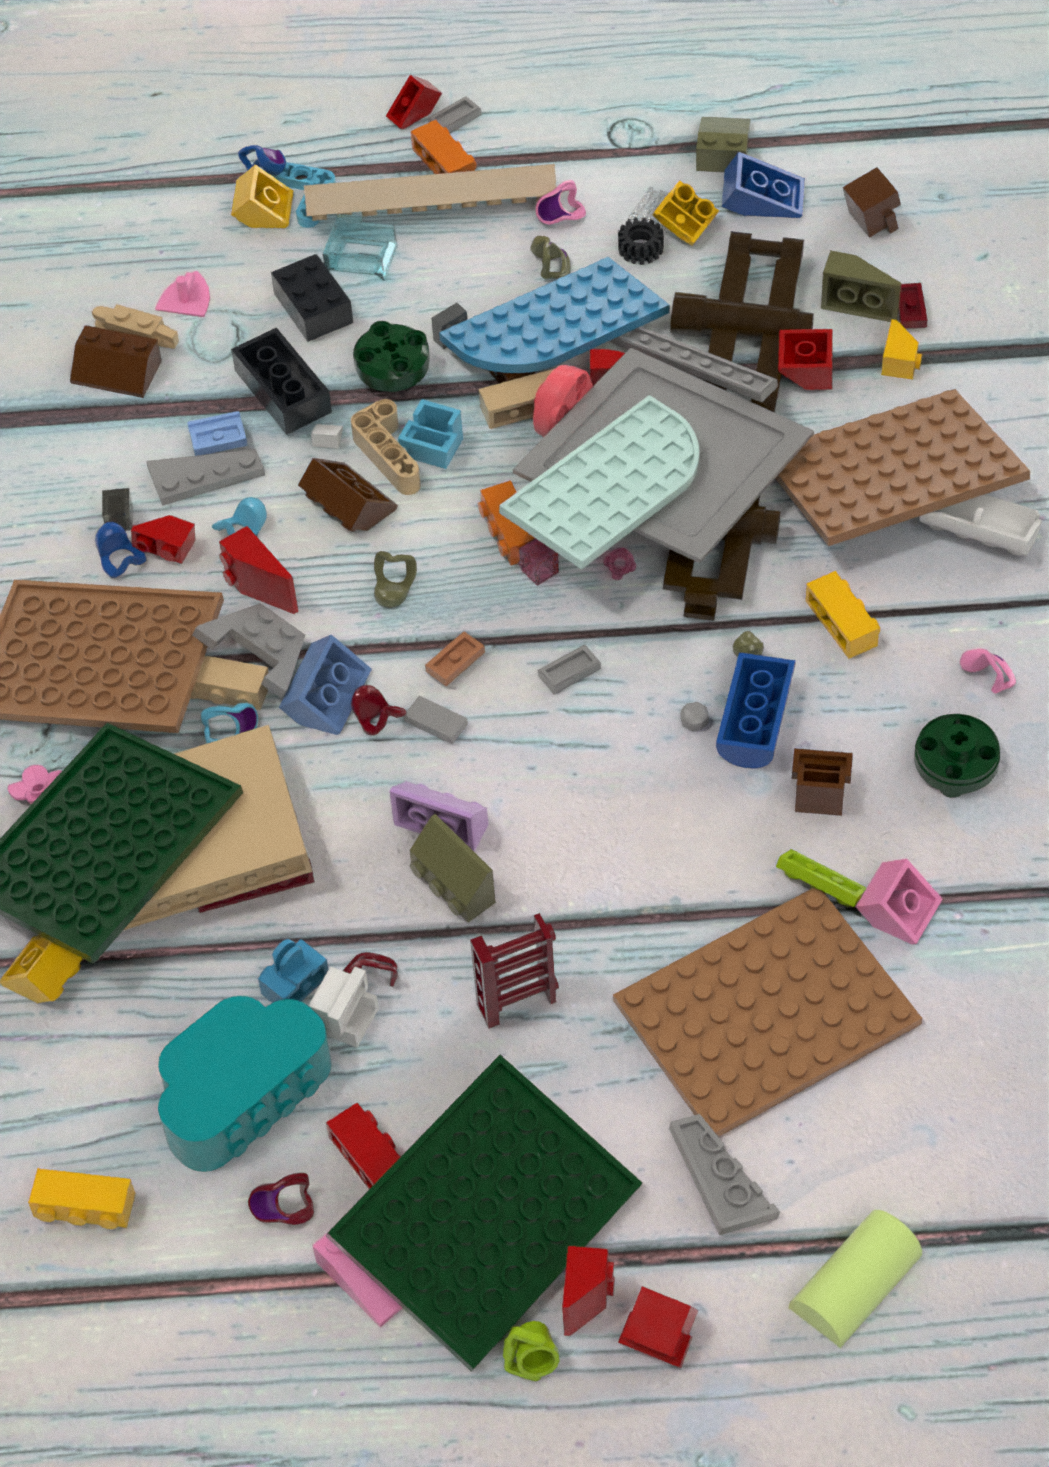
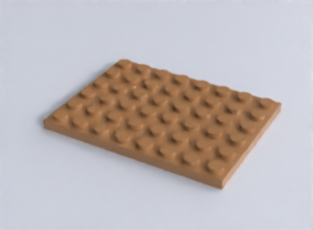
M953 389L814 434L775 479L825 543L831 546L1029 480L1030 470L959 392Z
M14 579L0 614V720L103 727L106 723H109L120 729L179 733L208 648L207 645L192 636L198 625L218 619L224 601L222 593Z
M815 888L802 893L613 994V1002L694 1115L700 1114L718 1137L922 1024L920 1014L822 890Z

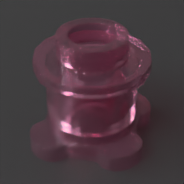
M624 547L614 549L603 560L604 566L608 567L612 572L614 580H621L623 575L636 569L632 553ZM622 558L625 560V565L618 566L615 560Z

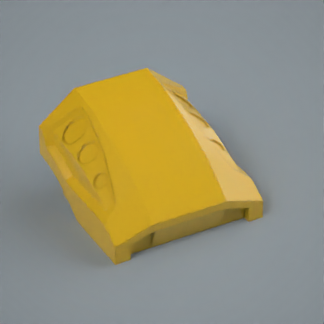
M679 180L652 215L673 234L693 246L719 213V210L715 208L710 200L698 197L692 186Z

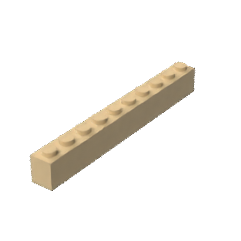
M555 164L305 185L307 216H312V221L327 220V214H337V219L351 218L352 212H362L363 217L377 215V210L387 209V214L402 213V208L412 207V212L427 211V206L437 205V210L452 209V204L462 203V208L477 207V201H487V206L501 205V199H511L512 203L527 202L526 197L536 196V201H538L542 196L556 188Z

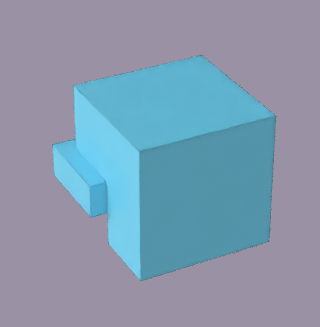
M421 399L413 413L414 421L408 420L398 437V443L406 448L407 453L414 460L447 469L463 440L461 410Z

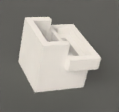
M330 967L309 1004V1007L323 1020L328 1037L357 1048L379 1009L377 996L366 992L368 981L365 970L354 967L352 973L349 974Z

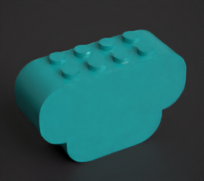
M232 996L217 1003L170 1041L162 1050L158 1061V1068L164 1086V1092L158 1103V1113L168 1147L172 1154L183 1165L195 1171L208 1172L221 1168L234 1157L241 1156L248 1148V1145L255 1139L265 1136L270 1131L272 1125L279 1119L289 1116L296 1105L304 1098L313 1096L319 1086L329 1076L332 1066L326 1029L321 1017L308 1005L298 1000H279L265 1007L252 997Z

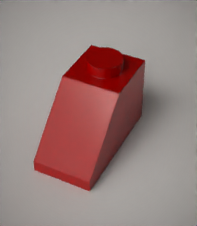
M410 74L386 117L400 129H405L431 114L442 92L429 81Z

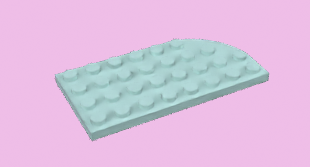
M649 395L500 504L499 513L582 570L690 486L695 478L699 464V444L696 434L690 424L680 414Z

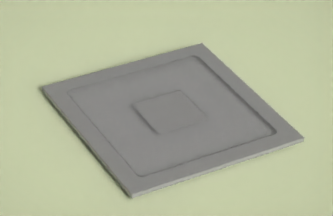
M630 348L513 469V474L532 482L650 395L680 414L690 424L699 444V464L695 478L690 486L633 531L701 563L814 435V431Z

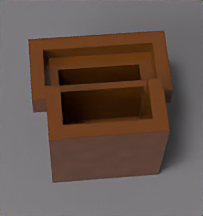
M878 167L842 187L849 214L869 238L885 228L890 234L899 229L896 215L893 209L901 205L898 191Z
M794 748L791 779H797L795 812L842 816L845 783L851 784L853 753Z

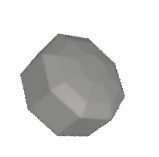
M699 702L687 703L681 709L682 726L690 731L702 730L709 723L707 707Z

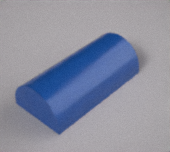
M739 653L716 740L717 752L724 760L739 767L752 769L761 768L771 763L777 745L796 660Z

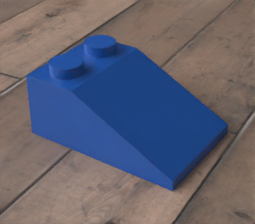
M738 152L724 171L722 207L743 216L801 218L803 215L805 178Z

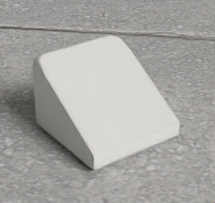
M316 424L311 433L312 446L339 448L343 426Z

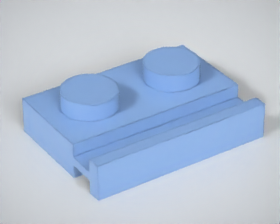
M239 411L187 422L195 456L248 446Z

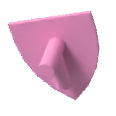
M198 271L187 272L184 276H178L176 281L163 292L155 310L205 317L210 302L209 287L205 279Z

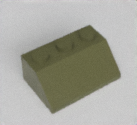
M436 814L431 816L409 850L411 858L410 868L419 879L423 878L428 883L435 896H441L447 902L454 915H461L469 923L496 903L493 870Z

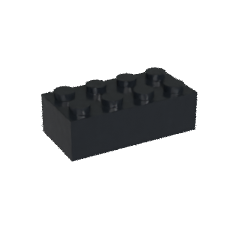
M277 327L231 349L235 372L286 435L332 413L329 390Z

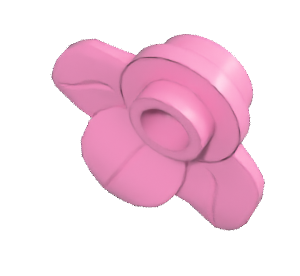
M31 765L23 771L22 781L8 785V792L15 800H27L32 804L62 770L48 773L42 765Z

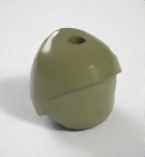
M745 631L734 641L732 651L737 658L739 653L762 655L764 644L751 631Z

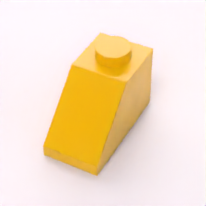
M891 319L883 354L881 375L913 380L915 369L920 370L922 354L918 353L919 342L894 319Z

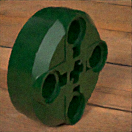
M376 321L357 340L354 346V366L361 381L373 389L385 392L408 389L420 382L429 368L430 354L426 334L406 325Z
M966 714L939 716L922 728L916 740L914 763L919 775L929 785L940 790L946 797L956 798L964 793L977 791L989 784L998 772L1000 762L998 738L985 722L976 717Z

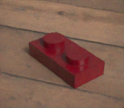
M921 283L901 284L898 315L900 324L905 329L927 327L928 319Z

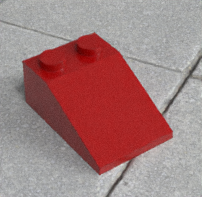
M248 526L219 541L221 549L219 558L225 569L222 573L229 586L234 585L241 594L289 613L295 614L299 612L293 576Z

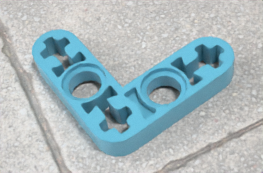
M286 162L284 170L279 175L273 176L287 187L304 190L305 185L336 183L335 175L332 171ZM300 175L307 176V178L303 180L295 179L297 176ZM304 194L296 210L297 222L304 228H310L317 225L320 220L312 221V216H307Z

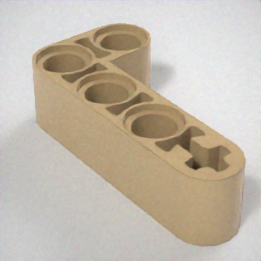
M382 399L356 412L351 417L353 441L401 494L412 495L417 493L421 487L419 466L391 435L399 427L395 402L389 399Z

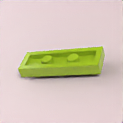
M793 849L779 856L776 867L783 870L788 877L800 879L810 884L811 888L822 890L824 893L835 897L840 904L855 907L867 888Z

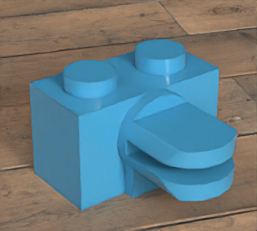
M286 939L272 953L274 964L267 966L261 972L258 978L260 991L272 1003L284 999L303 1001L322 983L329 970L327 959L302 939L297 943Z

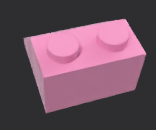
M908 859L882 862L857 903L856 908L874 928L913 945L919 941L943 899Z

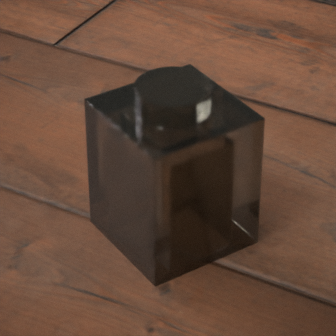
M129 488L102 490V517L104 524L116 522L125 531L131 530L133 527V502Z

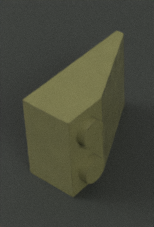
M702 117L697 138L696 171L724 172L738 152L747 155L751 119Z
M830 250L823 271L821 309L891 322V319L898 321L901 282L857 255Z

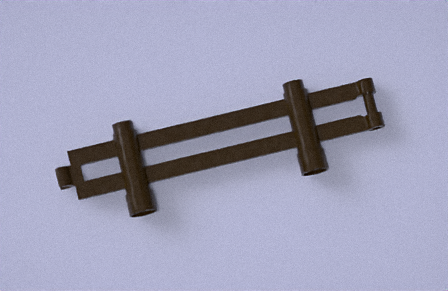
M731 231L719 299L707 298V295L675 292L671 312L670 333L697 337L711 335L708 353L731 362L733 361L737 339L761 341L756 371L777 379L778 387L763 402L752 398L751 402L775 413L782 375L778 372L780 330L813 329L814 313L801 312L800 309L793 308L803 258L804 239L783 237L782 242L753 239L752 233ZM750 255L779 258L775 264L768 305L744 302L751 265ZM703 379V381H706V382H708V383H710V384H712V385H714V386H717V387H719V388H721V389L727 391V388H724V387H722V386H719V385H717V384H714V383H712V382H709V381ZM760 496L721 539L725 540L719 579L692 576L695 561L671 549L669 550L663 590L685 592L684 617L713 621L715 620L719 597L743 599L752 544L761 545L762 542L777 544L781 511L767 510L765 506H759Z

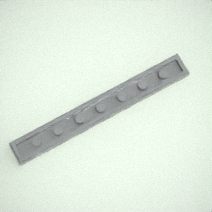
M641 326L609 341L626 349L633 348L679 370L760 402H763L778 387L777 379Z

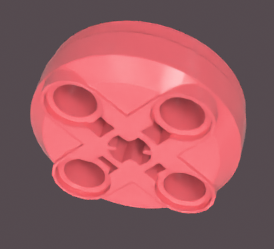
M560 365L549 374L538 388L534 399L533 424L535 431L543 438L593 387L587 371L575 366Z

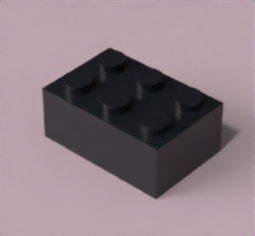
M317 254L271 272L274 295L307 342L354 323L350 299Z

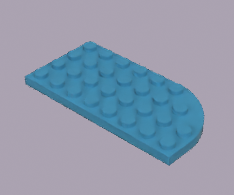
M606 257L506 303L495 306L479 315L473 316L468 320L453 325L439 332L440 341L460 359L475 367L503 373L534 372L554 367L669 314L670 304L610 257Z

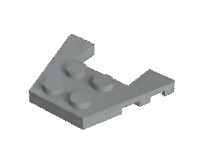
M261 603L198 625L192 636L212 650L229 636L272 666L273 669L264 677L261 684L281 699L288 690L305 638L304 633Z

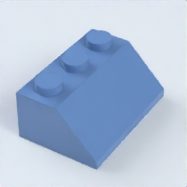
M333 635L326 636L311 643L279 708L299 725L338 735L341 733L352 710L351 701L353 693L358 687L365 684L372 668Z

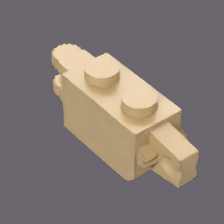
M116 304L114 309L106 306H97L92 311V315L96 319L94 322L95 327L158 339L160 347L175 349L179 343L177 331L164 325L163 317Z

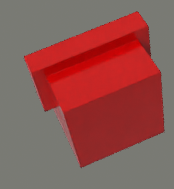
M642 1286L633 1310L628 1315L618 1343L681 1368L693 1336L689 1334L698 1310L688 1304Z

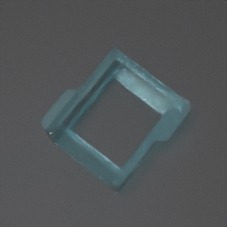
M337 215L322 254L325 266L331 271L376 275L385 281L398 247L395 226L363 222L361 216ZM346 243L383 247L380 256L366 253H343Z

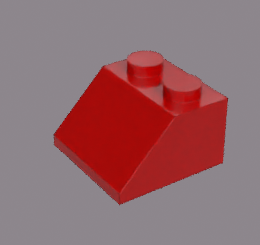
M833 329L780 330L778 372L805 390H832Z
M568 1246L562 1304L565 1336L573 1335L606 1309L607 1296H614V1262L608 1261V1249Z

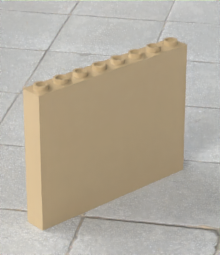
M269 725L175 753L177 756L241 785L244 793L124 930L312 872Z

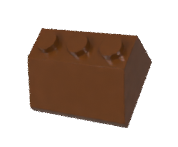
M85 325L75 343L70 376L71 384L144 398L162 362L158 339Z
M312 458L298 484L306 492L305 496L324 506V512L342 521L341 525L352 532H355V530L368 531L393 513L398 507L394 501L345 462Z

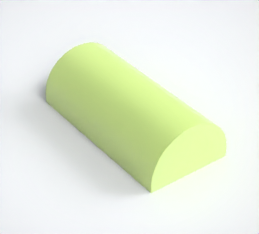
M873 1210L790 1301L788 1308L841 1348L920 1259L922 1248L918 1239L904 1223L893 1215L882 1210Z

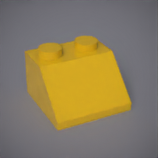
M254 165L236 180L231 215L250 228H286L289 226L294 191L257 165Z
M40 935L33 936L2 976L0 984L36 1003L52 1002L63 993L64 988L62 986L68 978H72L80 970V962L83 958Z

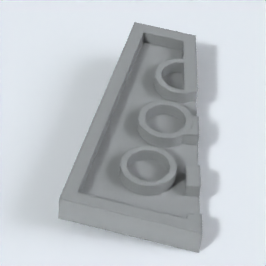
M256 449L146 461L162 506L265 475Z
M700 1114L670 1123L669 1130L719 1235L779 1217L780 1211L774 1203L770 1204L762 1195L763 1190L760 1186L747 1177L742 1170L743 1166L736 1157L732 1158L724 1149L722 1140Z

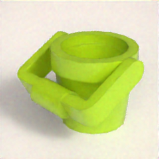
M530 1321L520 1327H513L508 1337L504 1340L503 1358L505 1359L504 1369L506 1372L531 1381H539L542 1376L552 1373L558 1367L560 1362L558 1348L554 1344L549 1329L544 1323Z

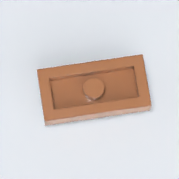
M464 631L425 664L426 672L447 686L485 653V646Z

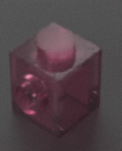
M535 538L519 548L520 569L537 586L559 573L558 553Z

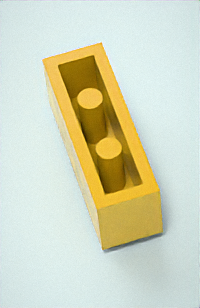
M836 571L806 583V603L848 659L878 646L879 633L881 631L878 621L870 617L862 600L854 596L849 583L845 579L842 580Z
M37 1168L28 1203L33 1216L44 1222L62 1220L78 1226L88 1223L97 1224L106 1229L127 1228L136 1193L131 1179Z

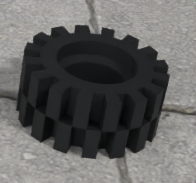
M634 218L633 223L628 220L625 222L626 226L621 225L620 230H618V251L621 257L624 256L625 261L631 259L632 264L640 261V265H644L646 260L649 264L653 262V258L655 260L659 259V255H662L664 249L663 229H660L659 223L654 225V220L652 219L646 222V218H642V221ZM640 239L647 240V242L638 243L634 241Z

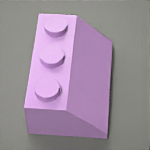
M407 781L393 786L389 791L393 821L396 826L421 833L430 817L436 814L475 852L489 825L487 808L477 802H467L456 798L450 793H440L429 789L425 785L413 784Z

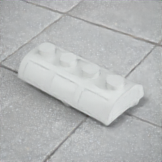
M986 494L920 516V522L929 525L934 530L953 532L959 538H972L981 541L983 545L988 547L997 546L1004 548L1013 555H1027L1039 533L1042 520L1039 519L1040 514H1038V510Z

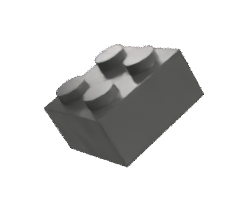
M458 303L453 304L431 318L433 341L442 349H445L447 346L440 341L439 332L468 320L467 311Z

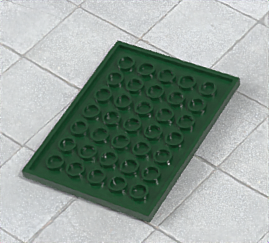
M106 723L0 838V915L94 964L244 793L241 785L114 725Z
M500 1054L329 1230L326 1237L472 1372L566 1269L568 1246L586 1247L640 1188L643 1182Z

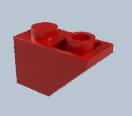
M168 515L134 525L131 528L132 547L142 552L155 554L167 561L182 564L196 541L195 524Z

